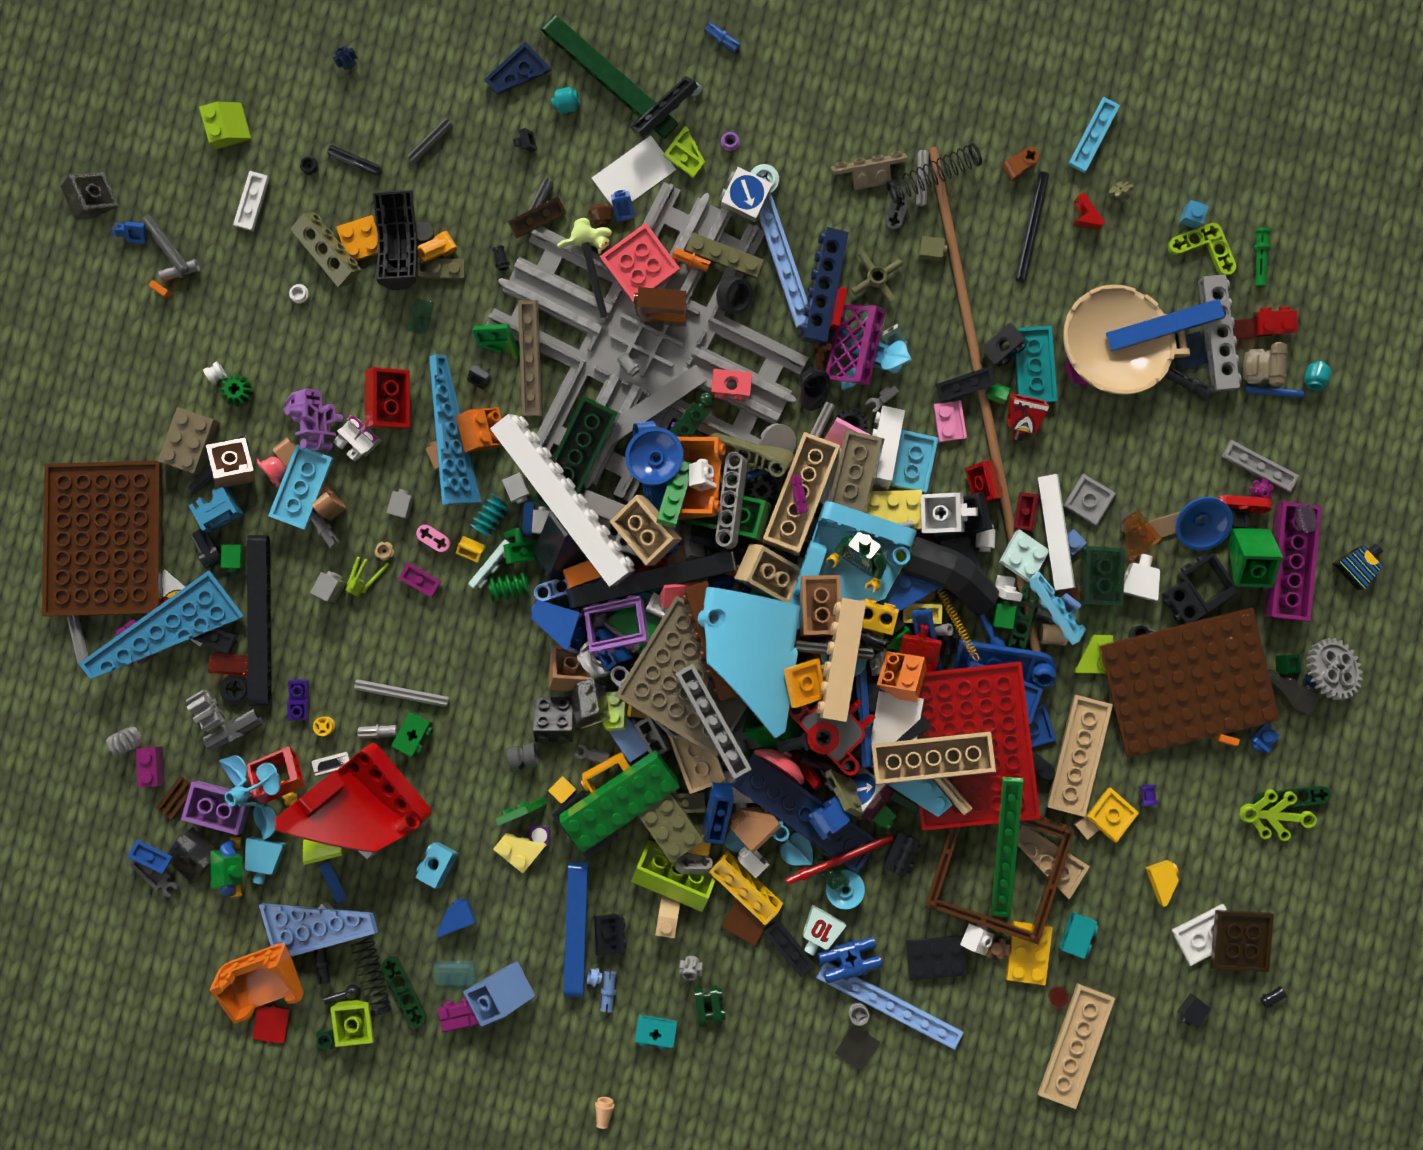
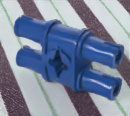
M874 937L860 941L853 939L851 942L842 945L836 944L833 946V949L818 953L817 956L821 965L835 960L840 963L839 968L824 972L826 983L841 979L848 981L850 978L859 975L864 976L867 974V971L882 967L883 964L879 955L865 960L861 959L860 956L861 952L876 948ZM848 955L850 958H854L852 965L850 962H846Z

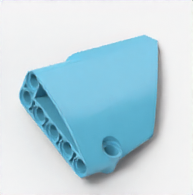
M824 502L812 541L808 544L790 603L800 606L801 576L840 575L841 598L865 601V598L876 601L885 599L902 567L910 560V552L917 531L834 502ZM858 532H861L862 534L869 535L872 540L882 546L887 566L882 579H879L881 587L874 593H872L873 586L869 589L865 588L866 583L871 581L873 577L843 559L842 556H840L841 560L834 568H832L834 565L832 559L826 563V559L832 553H835L834 550L844 537L855 536ZM898 551L904 554V560L902 562H899L896 559V553Z
M707 587L704 610L698 615L699 624L705 627L707 664L728 683L771 735L776 738L786 730L790 699L783 669L796 665L798 652L794 646L801 606L757 595Z

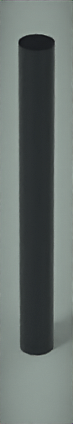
M589 242L582 244L600 318H605L608 315Z

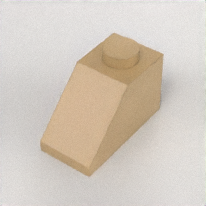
M662 895L656 936L675 938L680 902Z

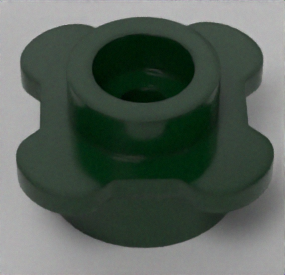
M320 1030L316 1033V1047L318 1050L335 1048L333 1030L328 1032Z

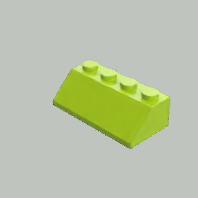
M648 840L631 882L702 912L716 879L709 872L707 874L679 873L675 868L677 860L671 863L660 846Z

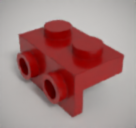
M1291 306L1279 307V311H1272V307L1260 308V312H1254V316H1257V335L1298 333L1297 310H1291Z

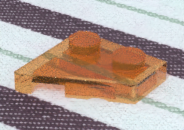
M1138 509L1122 520L1131 561L1162 539L1160 534Z

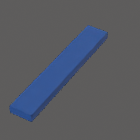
M1220 299L1107 332L1106 337L1111 352L1224 319L1225 314Z

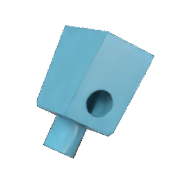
M253 836L246 838L245 870L254 872L253 883L264 884L266 874L273 875L277 872L287 843L268 839L263 840V838Z

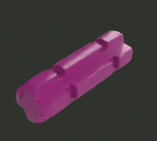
M797 475L791 477L792 486H794L793 493L795 503L797 504V513L804 514L808 511L805 503L804 487L801 485L803 483L802 477Z

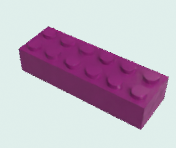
M1292 502L1276 504L1273 536L1283 559L1274 587L1267 588L1264 617L1300 622L1311 621L1322 506Z

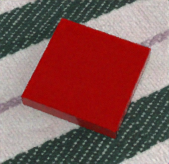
M840 287L837 290L829 332H833L840 326L847 288Z

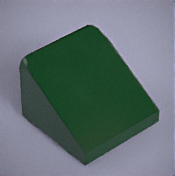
M1299 654L1276 655L1277 674L1301 673Z

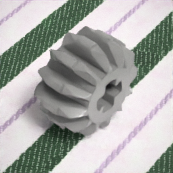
M129 727L109 736L106 742L112 754L119 755L138 747L142 743V739L136 727Z

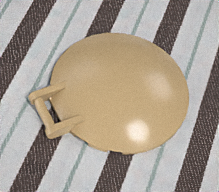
M1124 285L1097 287L1080 297L1070 309L1063 330L1065 351L1077 373L1092 386L1118 395L1136 394L1153 387L1166 375L1174 358L1190 356L1185 330L1177 332L1179 349L1176 346L1174 333L1111 352L1106 337L1107 332L1167 315L1162 312L1157 306L1159 304L1149 295H1143L1135 291V288Z

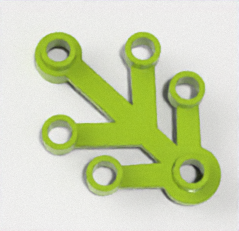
M1272 789L1267 790L1264 797L1257 803L1245 804L1239 811L1240 818L1244 822L1253 823L1258 829V834L1263 839H1269L1272 832L1261 823L1259 818L1267 819L1277 831V835L1282 841H1288L1291 838V833L1278 820L1300 822L1305 828H1312L1317 823L1316 816L1310 811H1304L1301 814L1281 812L1287 806L1295 804L1297 801V796L1291 791L1286 792L1284 799L1267 811L1261 809L1278 799L1277 793ZM1273 793V798L1269 799L1268 796ZM1290 795H1293L1292 800H1288ZM1248 810H1252L1250 815H1246ZM1309 816V819L1305 821L1304 818ZM1264 830H1268L1266 835H1262ZM1283 832H1287L1285 837H1281Z

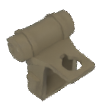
M1276 342L1272 344L1269 351L1252 349L1249 352H1245L1243 380L1248 382V384H1264L1265 381H1269L1271 386L1278 387L1284 385L1286 358L1288 355L1287 344Z

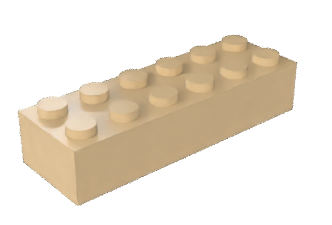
M806 432L803 433L763 537L764 544L796 556L800 555L838 455L840 445ZM797 475L802 477L803 483L801 485L804 487L805 503L808 511L804 514L797 513V504L795 503L793 493L794 486H792L791 477Z
M841 598L834 604L833 615H836V620L831 623L830 634L833 635L832 642H828L826 654H830L829 661L824 664L823 674H826V680L821 683L820 688L823 698L822 701L818 702L817 713L820 714L819 718L847 722L866 606L864 601Z
M991 732L871 744L875 785L996 772Z

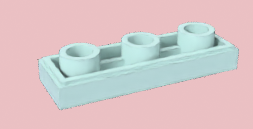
M504 539L468 583L471 587L475 589L478 587L482 588L488 581L487 576L491 572L494 574L498 570L501 559L503 557L506 559L503 545L510 543L509 541Z

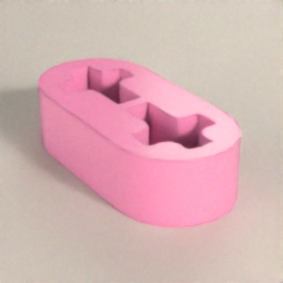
M421 525L417 529L416 535L418 539L436 551L446 552L450 549V539L433 527ZM429 529L428 533L433 536L432 539L429 537H424L423 539L421 531ZM437 538L441 541L445 539L446 547L439 549V544L435 542V539Z

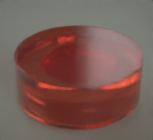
M1055 986L1049 991L1048 998L1054 1006L1063 1007L1068 1003L1069 994L1063 987Z

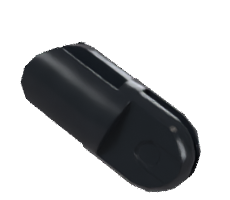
M1032 750L1035 776L1043 781L1052 780L1056 773L1054 766Z

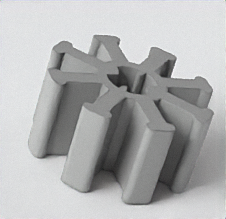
M203 689L186 699V702L189 704L187 706L188 711L194 714L193 720L195 723H200L203 731L207 730L209 732L225 722V719L222 717L224 715L223 711L216 706L218 702L215 698H211L209 691H204Z

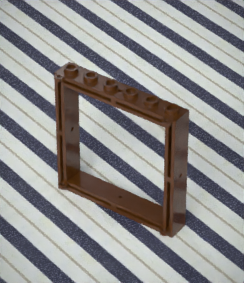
M1040 817V820L1020 821V824L1060 837L1031 930L938 899L961 827L949 828L925 906L1039 945L1074 832L1070 830L1071 826L1062 823L1056 826L1051 824L1052 820Z

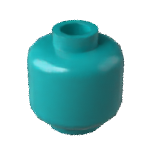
M572 87L555 90L554 98H551L553 108L557 109L560 114L575 112L578 109V105H580L578 92Z
M1316 361L1311 363L1306 368L1304 382L1309 389L1321 391L1328 387L1332 370L1325 362Z

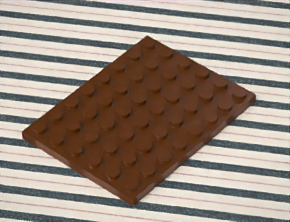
M126 461L45 464L42 616L148 614L161 605V462Z
M1252 607L1099 645L1126 757L1280 720Z

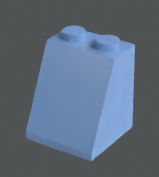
M518 961L505 966L463 991L480 1026L507 1016L535 997L532 987L527 981Z

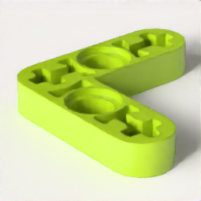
M1210 223L1178 235L1168 243L1167 248L1172 255H1180L1207 245L1216 270L1220 275L1226 274V276H1229L1236 270V262L1222 228L1217 223ZM1210 228L1216 231L1214 236L1210 234L1204 238V234L1210 231ZM1192 234L1199 237L1198 244H1193L1190 241ZM1175 241L1177 244H1180L1184 241L1186 243L1179 248V250L1178 248L1173 247ZM1216 245H1221L1224 248L1223 254L1219 255L1215 252L1214 248ZM1227 256L1226 259L1219 261V259ZM1225 264H1226V265H1230V268H1229L1228 270H1227V269H1224V270H1223L1222 267H1223Z

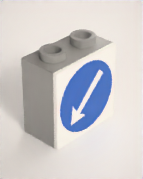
M737 167L736 172L732 171L729 176L728 182L730 184L728 188L723 189L719 199L722 200L721 206L756 222L773 183Z

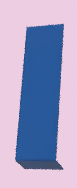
M326 862L318 866L336 902L339 903L347 899L331 863Z

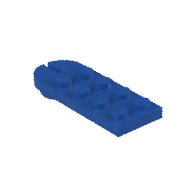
M959 640L952 669L967 668L971 660L985 666L1021 662L1023 680L1041 688H1048L1055 683V662L1046 653L969 641L967 644L973 643L969 647L975 646L970 651L976 649L972 653L974 655H970L971 652H968L969 649H966L967 646L964 645L966 642Z

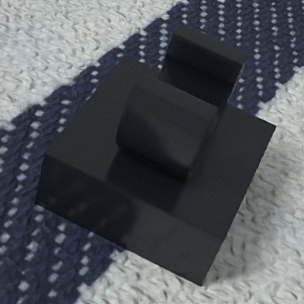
M526 128L518 130L520 137L513 139L514 146L529 152L536 151L537 145L534 133Z
M482 364L473 365L469 370L467 381L484 390L487 386L491 369L485 372L481 369Z

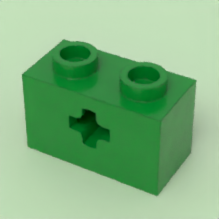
M413 711L409 712L391 747L411 757H414L416 754L419 755L424 747V744H422L424 738H428L432 732V721ZM416 730V735L418 737L411 739L412 735L410 734V732H414Z

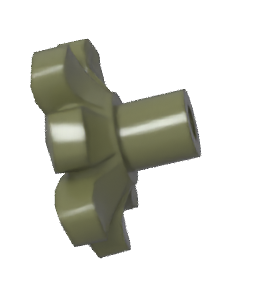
M1118 182L1116 186L1110 188L1109 195L1119 198L1120 202L1127 201V194L1134 189L1133 185L1130 182H1125L1124 184Z

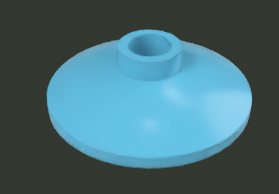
M841 870L829 878L826 885V894L829 901L837 908L852 909L862 901L865 894V886L858 874L850 870ZM844 887H849L850 891L848 894L843 893Z

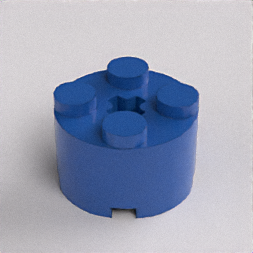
M837 796L831 797L824 802V808L820 807L808 814L810 818L808 821L822 840L828 837L827 834L830 832L835 833L854 817L852 814L844 811Z

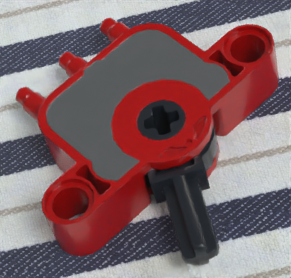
M822 699L818 700L810 709L806 705L801 706V710L798 713L791 712L790 704L788 714L801 726L804 732H801L802 736L776 742L778 752L782 753L799 748H805L806 751L812 749L816 753L827 754L845 774L855 775L859 771V763L850 752L864 739L865 729L876 717L871 714L860 723L852 715L862 705L859 699L849 706L847 722L819 718L820 714L817 713L818 702L822 701ZM821 732L827 735L824 742L818 739L821 736ZM847 761L854 762V768L850 771L845 770V763Z

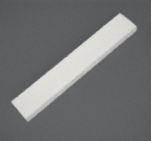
M1058 474L1038 477L1054 588L1056 591L1075 588Z

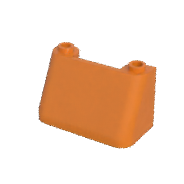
M677 437L683 447L684 461L695 463L699 459L708 460V464L713 466V482L716 483V488L705 491H698L690 487L688 483L678 520L716 516L717 512H720L721 509L719 489L722 455H725L726 452L725 444H722L719 437Z
M278 943L225 963L218 970L210 988V992L234 1024L249 1020L253 1015L254 1009L258 1006L284 997L288 1004H296L302 999L304 994L290 952L284 943Z

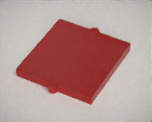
M275 1004L272 1006H258L252 1039L263 1040L267 1043H285L290 1009L276 1007Z

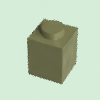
M922 236L918 259L940 262L943 256L946 257L947 245H944L945 239Z

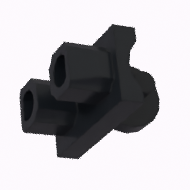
M951 619L942 620V624H952ZM953 627V634L951 636H943L940 648L941 653L954 654L953 638L954 646H958L959 638L962 637L959 636L958 628Z

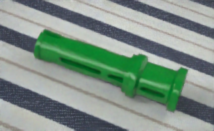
M1257 228L1254 230L1256 234V245H1254V251H1256L1255 287H1267L1268 251H1270L1272 246L1270 245L1272 229Z

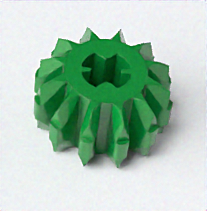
M235 374L233 378L228 375V382L222 381L225 387L219 388L221 392H224L221 398L226 399V403L229 405L233 403L235 407H238L239 403L246 405L245 399L251 400L248 393L254 392L253 389L249 388L252 383L247 381L245 376L240 378L239 374Z

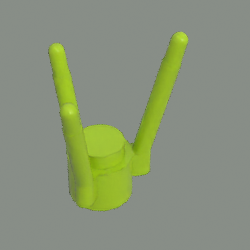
M357 557L345 590L358 597L361 592L365 594L367 589L389 567V563H386L364 586L365 582L360 577L368 560L364 559L355 577L360 557Z

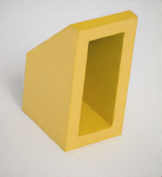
M1169 860L1145 867L1157 901L1163 907L1168 905L1179 881L1177 877L1179 874L1178 868L1175 863Z

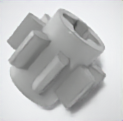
M687 956L685 961L680 960L679 974H682V977L686 980H695L697 976H702L703 963L695 956Z

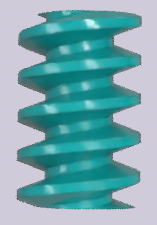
M492 493L491 496L494 500L487 499L486 501L489 506H482L485 512L478 511L480 519L473 518L476 525L470 524L486 536H491L489 529H496L493 523L500 524L497 517H505L502 510L509 511L507 504Z

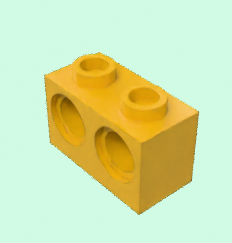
M865 598V609L872 610L873 615L871 617L864 616L862 628L893 635L899 609H896V606L893 604L884 603V605L876 604V600ZM883 614H890L892 620L884 622L881 616Z

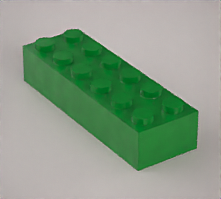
M654 750L561 813L560 824L581 852L584 853L680 788L678 779L657 750Z

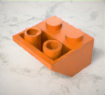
M499 407L467 410L456 416L464 453L479 452L503 446L490 429L502 419Z
M886 651L877 687L897 699L918 703L927 669L925 657Z

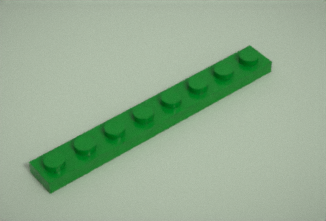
M1003 777L991 916L1011 917L1023 778Z

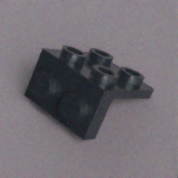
M537 697L535 699L533 721L535 742L543 744L548 742H573V698Z

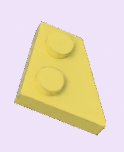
M506 833L493 850L521 873H524L546 844L543 842H532L528 838H519L513 834Z

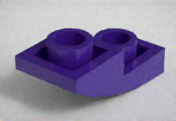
M290 679L288 681V721L308 720L309 679Z

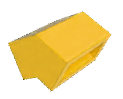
M463 536L458 544L456 554L478 563L486 545Z

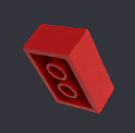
M378 367L365 370V428L393 430L410 428V370Z

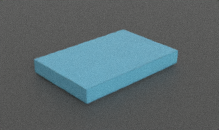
M901 430L890 486L906 490H922V493L927 494L939 438Z

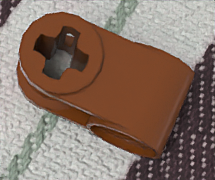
M1028 147L1007 159L1001 166L1011 181H1014L1036 165L1039 159V152L1034 147ZM1027 156H1028V157H1031V156H1032L1033 159H1032V160H1031V159H1028V160H1027L1026 157H1027Z

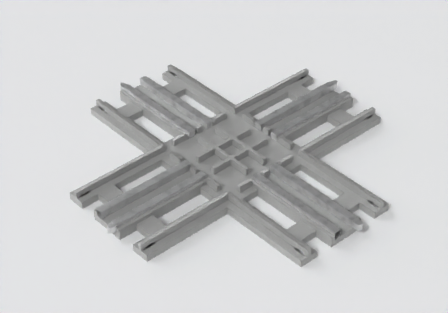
M665 182L663 183L643 224L647 223L657 238L664 226L680 233L670 252L671 257L676 248L686 252L692 232L750 255H755L764 237V232L759 229V226L748 224L741 240L724 232L732 214L723 208L720 210L708 204V193L704 194L701 199L697 198L688 215L674 208L681 190L675 188L671 183L670 185ZM541 226L535 230L533 229L529 239V243L545 250L538 265L519 257L514 265L515 269L510 279L500 278L498 280L500 285L504 287L502 291L505 294L519 301L538 300L540 311L587 334L578 350L539 330L540 353L570 367L536 434L540 439L539 444L543 447L544 443H546L544 447L549 452L554 444L559 446L567 430L563 426L588 377L604 384L596 401L620 412L622 415L694 365H697L707 380L698 389L710 394L714 369L751 372L750 398H746L745 401L734 400V397L726 396V399H720L740 409L734 424L731 425L708 414L696 430L708 436L713 433H720L758 445L761 439L750 434L757 419L759 418L771 425L776 424L787 401L790 403L796 401V398L791 394L792 390L777 384L776 381L783 368L801 375L809 357L725 317L726 312L718 306L716 293L720 283L725 278L731 276L743 279L745 274L726 268L708 306L705 307L691 300L704 271L692 266L689 268L687 264L674 260L679 266L680 271L656 288L686 291V326L640 323L639 317H636L635 305L600 259L601 255L591 251L597 276L612 283L606 298H603L608 316L600 318L594 293L556 275L562 260L588 271L582 246L573 244L558 248L557 244L562 240H566V238ZM736 284L730 292V303L739 287L738 284ZM518 304L512 316L494 308L492 314L488 316L489 319L486 325L509 324L515 341L519 342ZM716 334L765 358L759 373L757 374L708 350L714 335ZM623 352H626L635 364H639L640 371L633 377L627 375L624 367L617 362V358ZM729 381L726 387L729 390H734L737 384ZM681 398L650 419V421H654L656 427L668 429L672 419L678 420L690 404L682 401L683 398ZM607 441L585 488H590L592 484L597 486L606 469L621 477L613 494L630 502L641 482L636 480L629 472L625 457L614 452L619 441L613 445ZM741 449L742 453L748 455L746 450Z

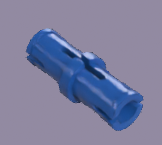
M711 21L704 29V32L717 40L719 45H724L734 54L741 46V43L728 35L726 30H721Z

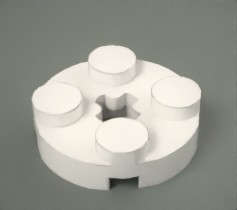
M587 641L580 648V652L577 655L578 662L581 663L582 667L592 678L607 676L611 671L606 672L600 659L599 661L596 660L589 653V643Z

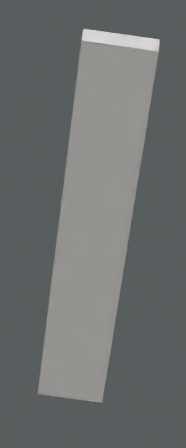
M694 365L620 415L608 439L610 444H615L633 432L634 423L649 421L707 382L697 365Z

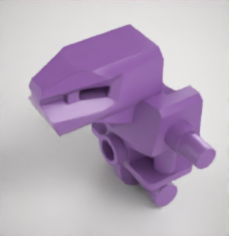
M306 388L291 393L286 399V407L283 410L286 415H290L291 419L300 424V431L295 432V436L308 438V440H301V448H310L313 451H331L332 443L324 442V439L336 436V433L331 432L330 423L335 421L342 422L343 416L336 414L334 404L322 406V397L319 390Z

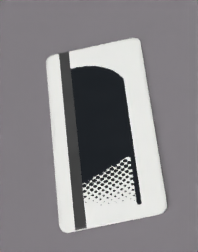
M343 752L313 760L314 774L320 775L338 770L349 761L348 753Z

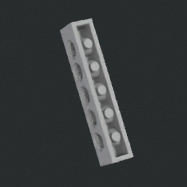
M1226 274L1204 276L1198 280L1200 303L1203 304L1216 300L1213 297V292H1216L1219 295L1225 314L1224 319L1203 325L1210 384L1214 386L1212 393L1234 391L1240 388L1242 379L1237 367L1239 365V357L1235 351L1237 339L1233 335L1235 322L1234 318L1231 317L1232 300L1228 294L1230 282L1227 280ZM1218 329L1223 331L1224 338L1218 336ZM1220 348L1226 351V357L1220 354ZM1222 367H1226L1228 369V375L1223 374Z
M694 664L677 672V679L732 778L735 779L750 771L749 763Z

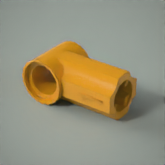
M444 231L435 236L433 240L419 245L417 251L419 258L427 262L441 255L444 257L449 256L458 247L448 231Z

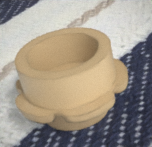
M380 542L376 546L375 555L381 560L386 561L394 554L393 546L389 542Z

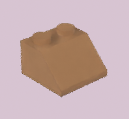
M245 438L206 445L216 489L255 482L254 470Z

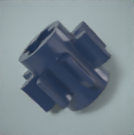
M342 46L335 50L336 56L333 59L338 68L343 67L344 70H348L356 65L355 59L358 57L352 47L348 49L347 46Z

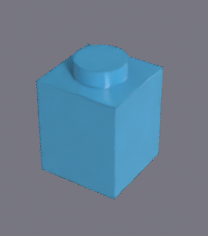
M1190 200L1184 206L1179 224L1193 229L1199 228L1204 223L1209 206Z

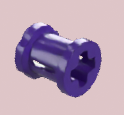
M1156 784L1139 786L1143 800L1141 806L1159 804L1155 794Z

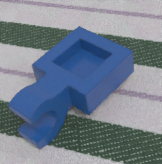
M126 221L125 224L115 223V228H111L112 236L126 237V242L146 244L148 241L144 223Z

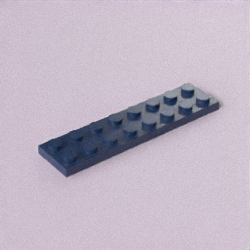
M754 753L747 760L751 770L735 778L732 783L733 788L773 814L833 858L876 840L851 821L835 833L830 832L827 834L828 837L822 840L808 821L810 819L808 814L820 807L824 808V802ZM872 851L842 864L858 874Z

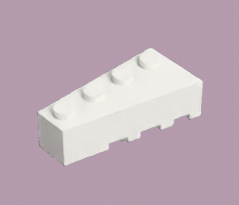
M882 406L881 411L876 413L875 423L878 424L877 429H873L872 436L885 438L872 491H888L892 482L905 410Z

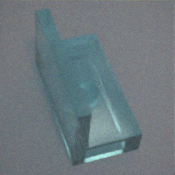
M436 961L434 964L436 984L474 985L476 961Z

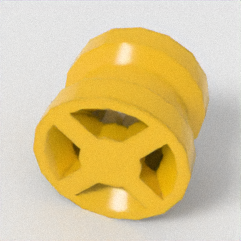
M320 717L313 723V730L319 736H327L334 732L336 725L332 718Z

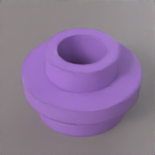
M727 132L722 136L721 146L724 150L734 151L738 148L740 140L737 134ZM733 140L734 143L732 145H728L727 141Z

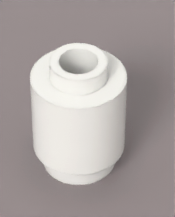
M992 525L993 529L976 534L975 548H979V552H991V549L995 548L994 525Z

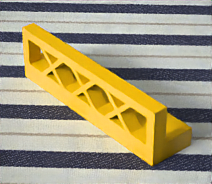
M726 851L720 860L709 870V873L764 925L773 919L781 909L783 902L755 878L729 851Z

